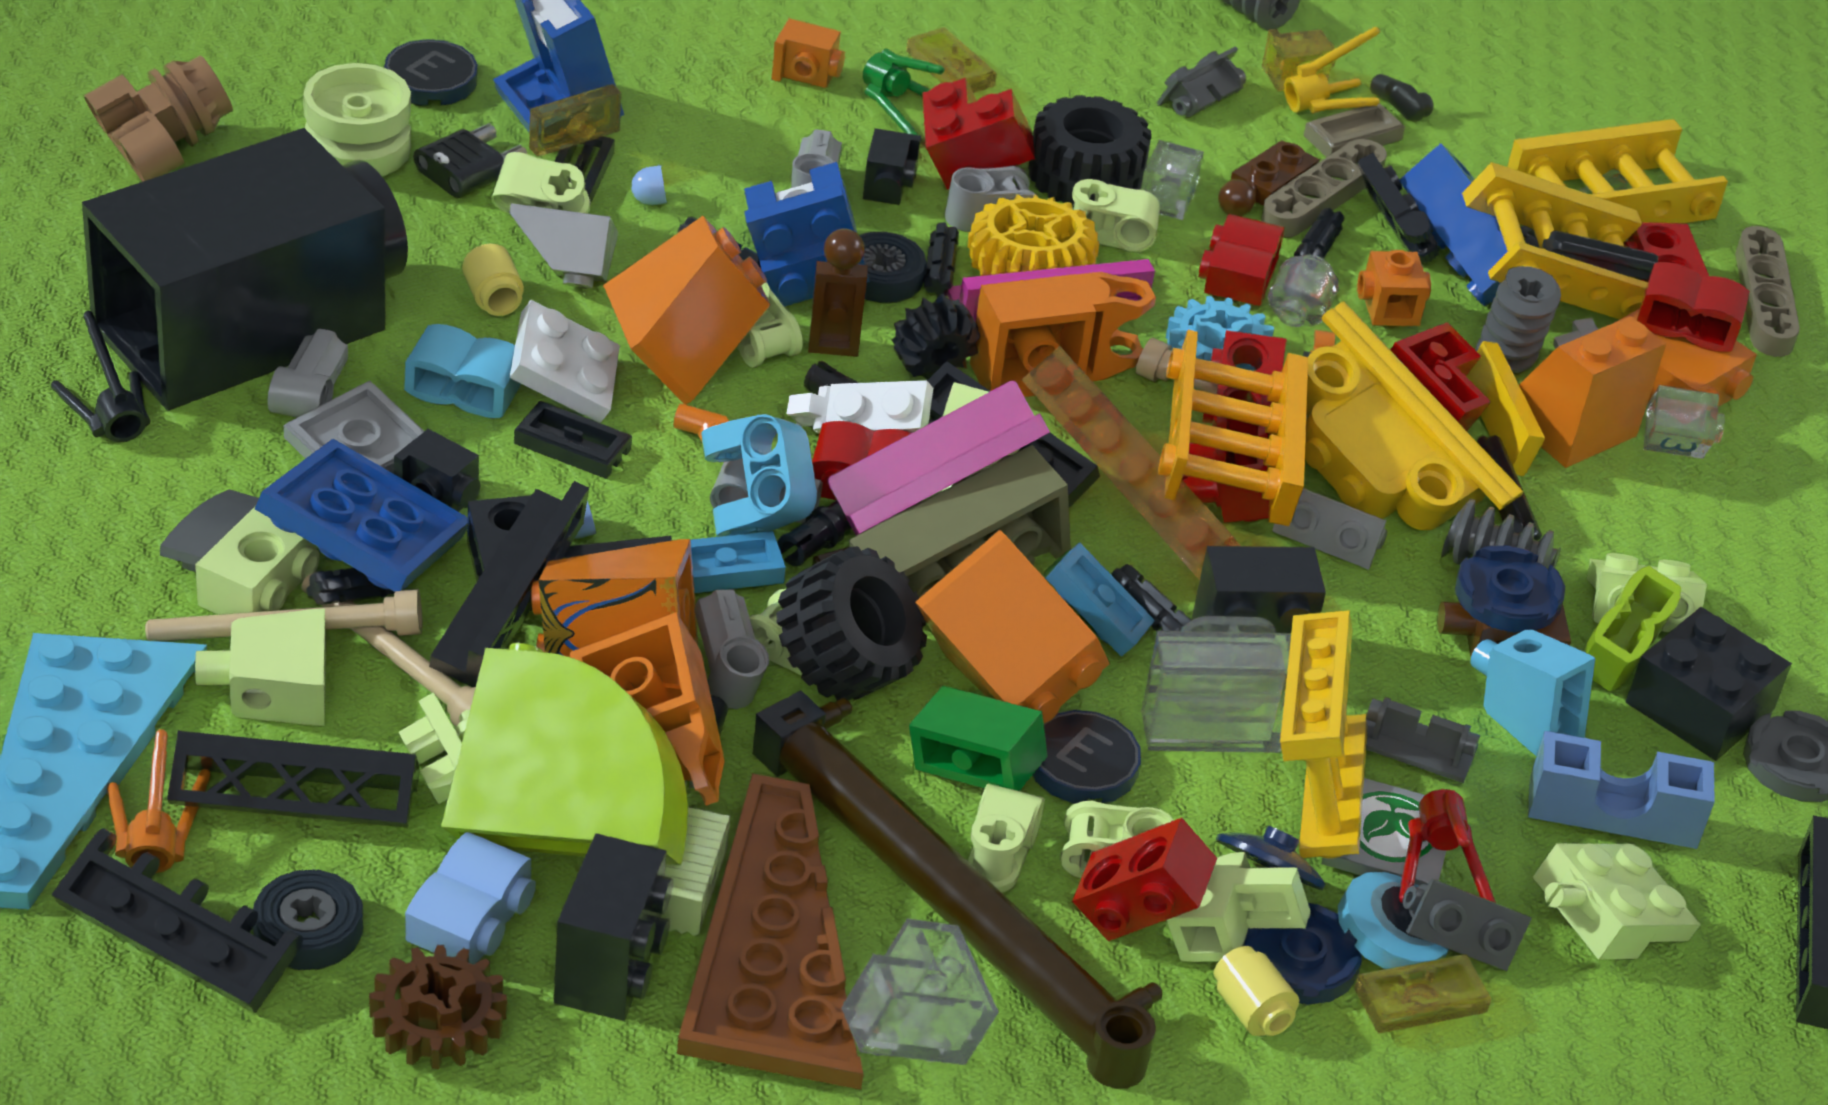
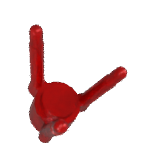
M1439 789L1424 795L1418 806L1420 817L1408 822L1410 839L1401 879L1399 901L1403 903L1406 890L1410 886H1414L1422 842L1426 840L1432 847L1442 851L1453 850L1461 846L1479 896L1496 903L1473 843L1472 831L1468 825L1463 797L1456 791Z

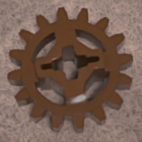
M437 945L434 956L425 957L418 947L413 948L412 961L406 964L400 959L392 958L389 961V975L377 973L375 976V992L369 993V1017L372 1018V1033L374 1037H385V1051L389 1055L398 1052L402 1048L405 1049L406 1064L411 1066L421 1056L430 1057L432 1069H439L443 1057L451 1056L456 1064L462 1066L465 1065L467 1050L471 1049L480 1055L486 1054L488 1052V1038L500 1039L502 1035V1020L506 1019L507 995L503 994L502 976H490V961L487 959L478 961L475 964L469 963V950L465 948L460 950L455 957L446 956L444 945Z

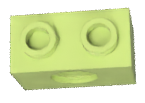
M254 507L195 564L198 606L218 615L280 610L287 596L304 581L307 575L316 571L320 560L317 546L296 533L279 529L272 523L270 518L255 510Z

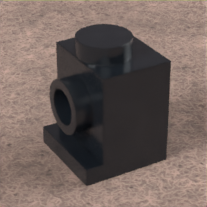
M874 129L866 162L862 199L900 205L904 187L913 188L914 179H916L921 142L920 135Z
M427 429L394 455V474L454 510L459 512L463 508H468V501L476 500L481 487L478 454Z

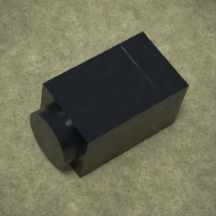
M305 128L82 202L90 311L95 316L104 341L131 371L138 372L140 381L167 411L274 372L279 366H289L305 336L313 335L317 329L335 332L337 337L345 344L386 330L385 280L402 273L408 258L407 234L402 214L384 178L372 165L363 160H354L341 165Z

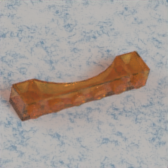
M1060 346L1022 379L1046 409L1199 580L1207 546H1241L1183 480H1181L1175 500L1164 498L1166 476L1158 474L1160 455Z

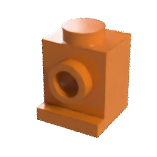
M789 18L775 41L772 80L780 82L784 77L827 88L832 77L838 78L840 76L845 61V51L839 50L841 31Z

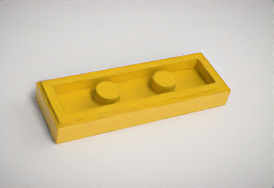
M1482 341L1477 351L1482 357L1466 377L1491 401L1480 415L1490 437L1496 435L1501 438L1516 474L1524 476L1542 446L1545 436L1499 344Z

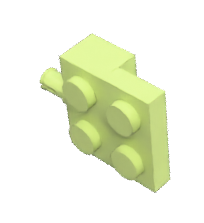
M1556 843L1533 876L1534 880L1544 891L1546 903L1551 902L1549 904L1550 907L1558 908L1598 960L1638 959L1650 942L1689 941L1701 925L1687 909L1684 897L1677 890L1667 885L1652 867V860L1649 855L1634 844Z

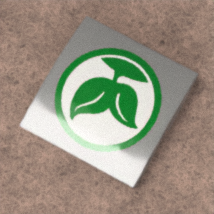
M1364 778L1359 854L1343 855L1333 859L1323 858L1321 864L1358 875L1366 872H1388L1402 876L1410 839L1408 822L1420 817L1418 806L1424 795ZM1424 840L1414 883L1419 886L1422 884L1428 885L1431 878L1439 881L1446 851L1435 849L1428 841Z

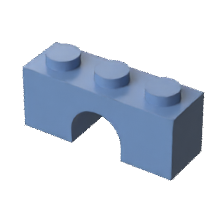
M1544 731L1530 775L1529 818L1694 849L1698 848L1715 802L1714 762L1657 752L1652 767L1646 773L1634 778H1618L1605 773L1600 768L1601 741Z

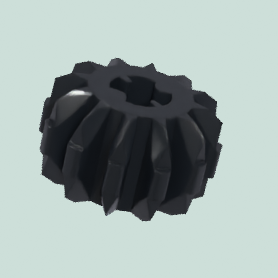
M942 294L931 303L923 297L920 307L916 309L905 308L906 319L894 323L896 336L892 339L899 360H901L905 369L913 377L923 376L928 380L946 361L956 368H967L966 358L978 353L976 341L981 336L978 332V325L967 307L961 304L959 299L951 301Z

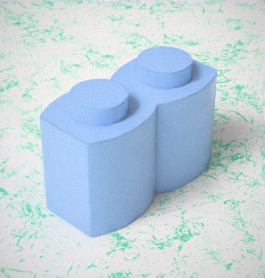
M466 832L450 848L438 871L424 882L405 912L406 941L433 953L437 945H444L446 956L455 957L463 948L468 949L469 963L471 964L478 962L484 954L491 956L502 941L505 924L515 912L522 914L533 898L536 883L531 879V858Z

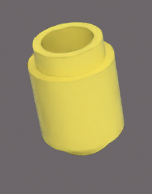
M484 244L474 248L466 255L462 264V271L477 305L494 316H504L515 311L522 302L524 285L507 249L498 244Z
M1250 946L1235 948L1222 957L1214 969V977L1218 981L1217 991L1248 1032L1253 1036H1274L1285 1031L1295 1019L1299 997L1268 957L1262 952H1255Z

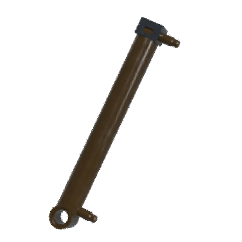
M800 690L756 713L752 754L776 777L789 772L798 782L809 784L811 794L1087 1054V1068L1096 1081L1104 1086L1124 1089L1137 1085L1145 1077L1156 1032L1155 1021L1147 1010L1152 1008L1153 1004L1159 1001L1163 995L1162 988L1157 983L1151 982L1144 987H1138L1118 1000L1113 997L826 730L840 723L842 718L851 714L852 704L849 700L842 698L836 702H829L819 707Z

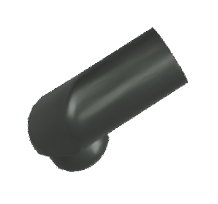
M1384 74L1376 75L1371 81L1370 91L1372 94L1388 100L1406 119L1420 121L1423 117H1427L1432 113L1434 103L1431 96L1427 93H1418L1411 85Z

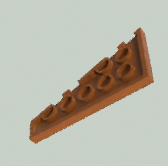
M752 773L680 1029L677 1054L861 1090L863 1068L861 1058L857 1056L854 1039V1020L847 1002L845 991L846 977L833 908L830 907L828 900V881L825 866H822L818 846L819 833L809 784Z

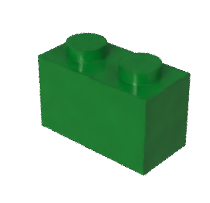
M942 686L909 724L915 770L984 789L989 783L1020 791L1048 757L1042 711L947 686Z

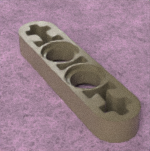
M1356 139L1347 143L1268 196L1264 203L1261 221L1285 227L1283 238L1294 237L1313 225L1323 209L1331 208L1335 210L1366 188L1360 168L1356 163L1359 162V159L1374 153L1384 168L1387 157L1385 148L1379 143L1367 139ZM1332 177H1337V178H1341V179H1344V180H1338V179H1334V178H1332ZM1303 195L1314 196V197H1316V198H1318V199L1308 198V197L1303 196Z
M1750 226L1742 231L1735 253L1740 283L1750 291L1745 310L1750 339L1758 351L1773 357H1783L1793 351L1800 330L1783 240L1780 235L1769 228ZM1762 302L1772 304V305H1774V306H1776V307L1766 305V304H1764V303H1762Z

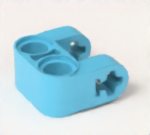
M767 414L728 421L706 428L701 432L705 460L709 462H728L743 458L748 497L719 505L713 509L717 537L772 531L808 517L813 511L817 501V490L809 440L805 430L800 425ZM778 434V442L772 451L773 438ZM785 485L786 494L783 501L780 503L779 495L781 489Z

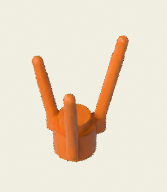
M159 729L155 734L148 810L139 812L128 825L118 784L111 782L107 786L109 805L117 836L115 855L125 858L127 865L132 868L143 853L149 852L160 859V865L156 873L170 869L174 862L183 861L185 841L199 807L185 806L177 827L171 822V817L162 811L168 737L164 729ZM202 769L199 772L192 788L193 791H206L211 777V772L208 769Z

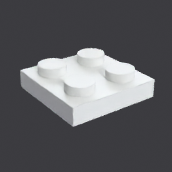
M530 300L520 315L509 378L601 423L611 410L620 345L611 341L604 334L591 331L566 318L559 311Z

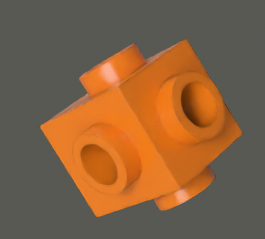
M1403 250L1370 251L1366 270H1361L1358 275L1357 292L1359 299L1365 300L1372 325L1420 326L1425 303L1430 297L1431 277L1429 272H1424L1418 252H1406Z

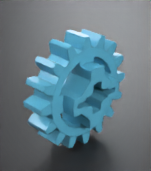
M1207 296L1205 304H1200L1196 300L1190 299L1188 300L1187 309L1180 306L1175 308L1174 317L1169 318L1166 339H1168L1167 344L1171 345L1172 349L1173 347L1182 349L1187 330L1197 331L1196 358L1211 361L1213 348L1223 349L1226 330L1272 337L1274 328L1270 325H1264L1266 316L1263 313L1251 315V305L1244 304L1238 308L1233 306L1232 298H1226L1224 301H1215L1212 296ZM1242 363L1236 365V367L1242 369L1257 370L1250 364Z

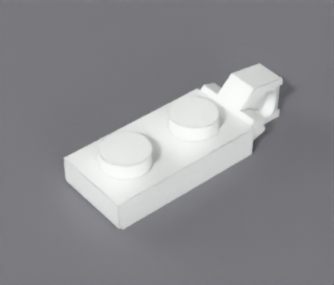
M927 380L831 384V386L819 387L818 395L813 393L790 395L787 415L791 416L796 424L801 427L813 426V430L817 434H820L822 423L830 421L853 422L873 431L900 429L913 433L929 423L933 387Z

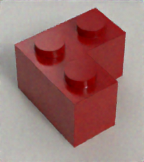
M965 77L954 82L940 83L931 90L923 92L926 149L947 190L950 189L954 172L959 169L1003 168L1016 166L1035 159L1032 130L1012 89L998 94H987L977 100Z
M1448 322L1399 340L1391 347L1390 350L1466 431L1470 429L1491 403L1466 377L1482 356Z

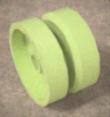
M349 63L334 65L319 71L306 82L303 93V108L306 119L305 129L341 165L354 160H363L372 165L383 177L398 170L408 160L411 149V127L409 125L411 91L403 78L392 70L377 65Z

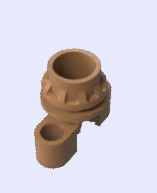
M201 55L189 62H169L163 66L165 72L163 76L155 68L148 71L147 74L151 84L137 92L125 76L121 74L84 95V99L95 119L142 182L167 174L185 164L175 142L184 138L190 146L199 143L196 131L199 130L204 136L214 132L220 118L233 111L232 104L222 84Z

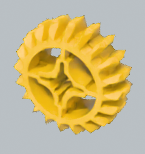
M1017 194L1013 200L998 198L997 204H985L983 211L975 213L974 222L971 224V232L968 235V248H970L969 256L972 259V267L980 270V276L1093 265L1096 264V257H1098L1099 241H1097L1098 232L1095 231V222L1086 218L1085 211L1073 210L1072 203L1060 204L1055 201L1054 197L1046 200L1038 198L1036 194L1033 198H1023Z

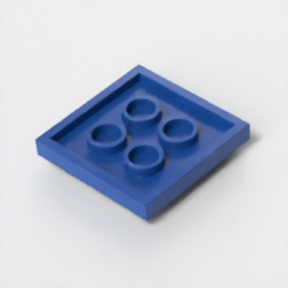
M331 439L264 489L255 506V510L270 518L272 523L279 529L296 533L318 546L325 556L347 563L364 573L374 585L384 589H391L394 592L404 590L462 539L467 530L468 517L335 439Z

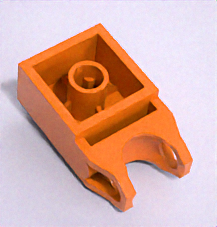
M1104 272L981 285L976 324L978 325V332L981 337L976 341L978 353L971 356L970 365L979 384L989 391L1009 381H1015L1018 384L1024 397L1083 390L1084 382L1104 380L1137 366L1143 350L1138 335L1117 330V328L1127 321L1139 318L1154 307L1156 296L1147 281ZM1120 292H1133L1140 295L1142 299L1133 301L1116 297L1115 295ZM1122 345L1131 349L1132 353L1119 355L1113 352L1110 347Z
M672 613L569 652L570 658L584 662L613 679L654 717L674 747L684 780L692 781L695 790L700 792L705 806L718 802L719 785L725 763L701 650L678 613Z

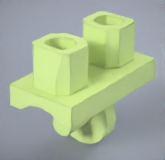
M433 692L418 701L426 716L399 731V734L410 754H416L419 765L446 750L448 755L419 770L437 803L440 804L448 800L470 710L460 714V723L454 729Z

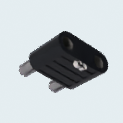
M488 123L470 132L460 129L416 149L413 158L419 172L453 197L461 198L497 181L508 153L520 152L527 154V151L524 147L518 145L500 154L487 145L486 142L495 139L497 133L495 127Z

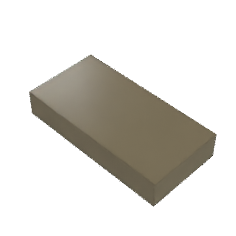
M1379 103L1378 106L1356 108L1307 122L1303 136L1325 157H1328L1347 143L1356 139L1372 140L1380 145L1402 140L1405 126Z

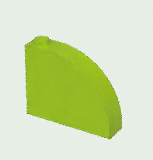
M512 643L509 649L485 648L441 827L457 839L466 832H470L510 850L583 857L586 856L595 833L666 850V864L681 865L688 822L686 786L674 747L654 717L613 679L577 659L560 654L546 653L535 646L524 643Z

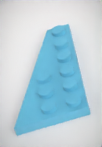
M33 633L0 756V908H31L66 859L65 850L79 830L86 831L95 819V808L104 795L108 793V784L111 782L120 784L156 734L155 725L168 707L174 708L184 694V684L192 673H195L196 651H207V645Z

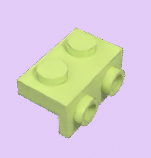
M1608 553L1606 561L1590 559L1587 580L1596 589L1592 619L1596 623H1599L1601 618L1613 607L1631 576L1641 568L1646 567L1645 565H1638V558L1625 554ZM1659 560L1658 567H1651L1681 586L1679 603L1662 629L1664 632H1671L1698 608L1703 607L1707 584L1695 572L1690 571L1691 565L1674 560Z

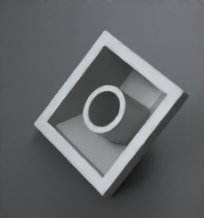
M511 203L510 215L557 276L564 277L563 284L579 288H593L594 281L606 282L618 236V230L611 217Z

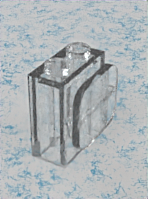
M1221 616L1195 618L1184 625L1181 631H1157L1141 708L1148 751L1280 753L1291 633H1276L1275 626L1264 618Z

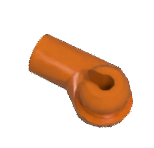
M681 403L676 410L673 426L676 429L698 435L702 442L701 432L703 430L728 422L729 420L727 416Z

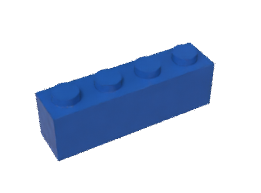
M1440 143L1399 180L1407 193L1412 195L1419 211H1423L1427 215L1428 220H1430L1433 229L1432 235L1437 241L1438 246L1441 249L1448 247L1451 251L1445 256L1447 261L1463 278L1469 275L1472 281L1466 285L1467 288L1486 307L1490 302H1493L1498 285L1500 284V282L1490 279L1488 271L1507 253V249L1496 216L1466 207L1462 192L1475 178L1466 166Z

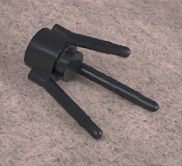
M86 311L83 317L109 388L102 391L98 396L95 407L96 414L61 382L53 381L51 388L89 425L94 437H101L106 434V437L114 442L133 440L151 422L144 407L139 374L136 371L129 373L130 391L122 387L93 312Z

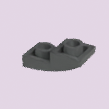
M230 489L213 496L190 512L169 533L160 545V556L180 561L183 568L196 571L195 564L256 506L259 498Z

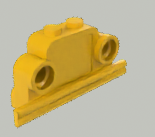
M1344 301L1335 308L1328 310L1322 316L1321 320L1341 341L1332 347L1317 348L1308 356L1306 411L1308 418L1306 420L1305 461L1312 468L1320 472L1337 491L1338 496L1346 505L1381 519L1386 518L1397 510L1400 518L1407 525L1418 530L1427 531L1439 527L1455 516L1470 498L1475 500L1476 505L1487 496L1501 510L1523 494L1524 491Z

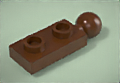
M1281 140L1232 172L1230 181L1225 183L1219 191V205L1227 215L1244 216L1253 209L1255 202L1264 206L1268 196L1318 164L1320 159L1304 152L1303 148L1297 144Z
M838 229L833 231L824 243V255L828 262L817 261L808 353L858 357L868 265H859L864 256L865 247L860 235L853 230Z

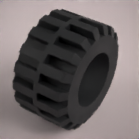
M1074 95V98L1063 97L1057 99L1056 103H1048L1043 107V111L1038 112L1033 131L1035 159L1030 160L1028 165L1030 180L1036 182L1035 187L1040 192L1048 193V198L1054 197L1056 202L1072 203L1073 208L1075 201L1072 197V191L1075 184L1081 180L1093 179L1110 185L1141 190L1152 137L1151 130L1148 129V123L1144 118L1138 117V112L1134 109L1122 106L1123 103L1115 100H1106L1104 97ZM1094 193L1090 196V200L1092 201L1095 200Z
M858 546L849 547L799 572L785 584L787 589L780 593L778 603L782 610L776 612L777 624L782 627L783 632L779 635L782 647H787L790 657L787 659L793 669L798 667L802 672L801 679L808 686L815 684L818 693L827 698L834 695L837 701L842 698L847 700L860 699L909 675L914 671L913 667L920 664L923 658L920 649L926 647L927 635L923 632L922 627L927 624L915 603L919 596L916 591L913 592L908 584L909 578L903 571L899 573L895 569V563L887 556L880 559L876 550L866 548L861 551Z

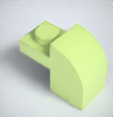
M1237 852L1217 857L1200 908L1170 918L1167 922L1180 961H1220L1228 952L1243 946L1248 928H1306L1310 908L1297 868H1250L1246 852Z

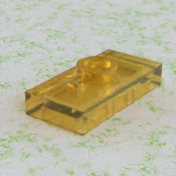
M945 27L908 38L906 52L914 59L944 67L945 72L941 75L931 73L941 83L954 82L966 77L973 93L995 87L997 73Z
M610 84L530 109L529 149L539 157L619 132L622 92L614 84Z
M1467 954L1359 974L1354 987L1378 1034L1487 1013L1491 1002V997Z

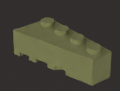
M1030 445L1013 455L1001 458L996 464L969 478H964L954 483L950 488L923 502H918L907 508L904 512L860 533L849 540L850 547L858 546L861 551L866 548L876 550L880 559L887 556L895 563V569L899 573L903 571L909 578L908 584L913 592H917L919 598L999 530L1013 542L1034 566V557L1050 552L1056 559L1061 557L1066 551L1071 550L1068 484L1035 447Z

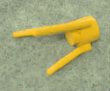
M1373 27L1313 62L1299 65L1297 67L1298 75L1288 77L1284 82L1285 97L1290 109L1295 113L1309 109L1313 114L1331 109L1378 106L1380 100L1377 97L1329 99L1332 93L1359 87L1361 80L1355 78L1329 84L1326 76L1323 73L1317 74L1316 71L1374 38L1380 33V29Z

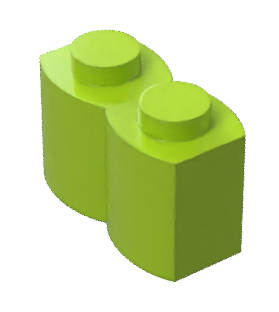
M1649 565L1641 568L1631 576L1613 607L1601 618L1582 650L1595 657L1592 679L1594 682L1608 691H1613L1628 680L1638 665L1641 656L1656 640L1676 609L1681 597L1680 585Z

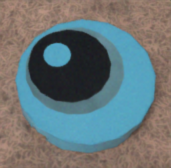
M1366 872L1353 879L1337 907L1339 924L1346 934L1349 929L1351 934L1357 939L1354 947L1366 959L1383 969L1404 975H1416L1422 969L1430 968L1431 971L1438 967L1449 949L1406 932L1412 917L1409 910L1404 908L1403 903L1399 901L1402 876L1388 872Z

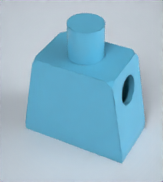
M1524 630L1499 644L1486 639L1477 645L1472 653L1470 662L1473 668L1487 676L1483 706L1489 716L1528 750L1537 756L1544 731L1585 738L1595 657L1535 630Z

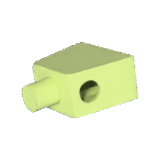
M310 609L237 618L231 623L230 651H196V685H230L231 713L236 717L325 726V609Z

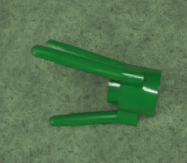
M884 49L882 52L874 54L865 64L862 75L863 82L867 85L865 95L877 101L904 133L919 135L887 97L900 96L907 89L923 97V92L931 90L911 80L907 68L939 75L943 74L945 69L941 65L897 55L889 49Z

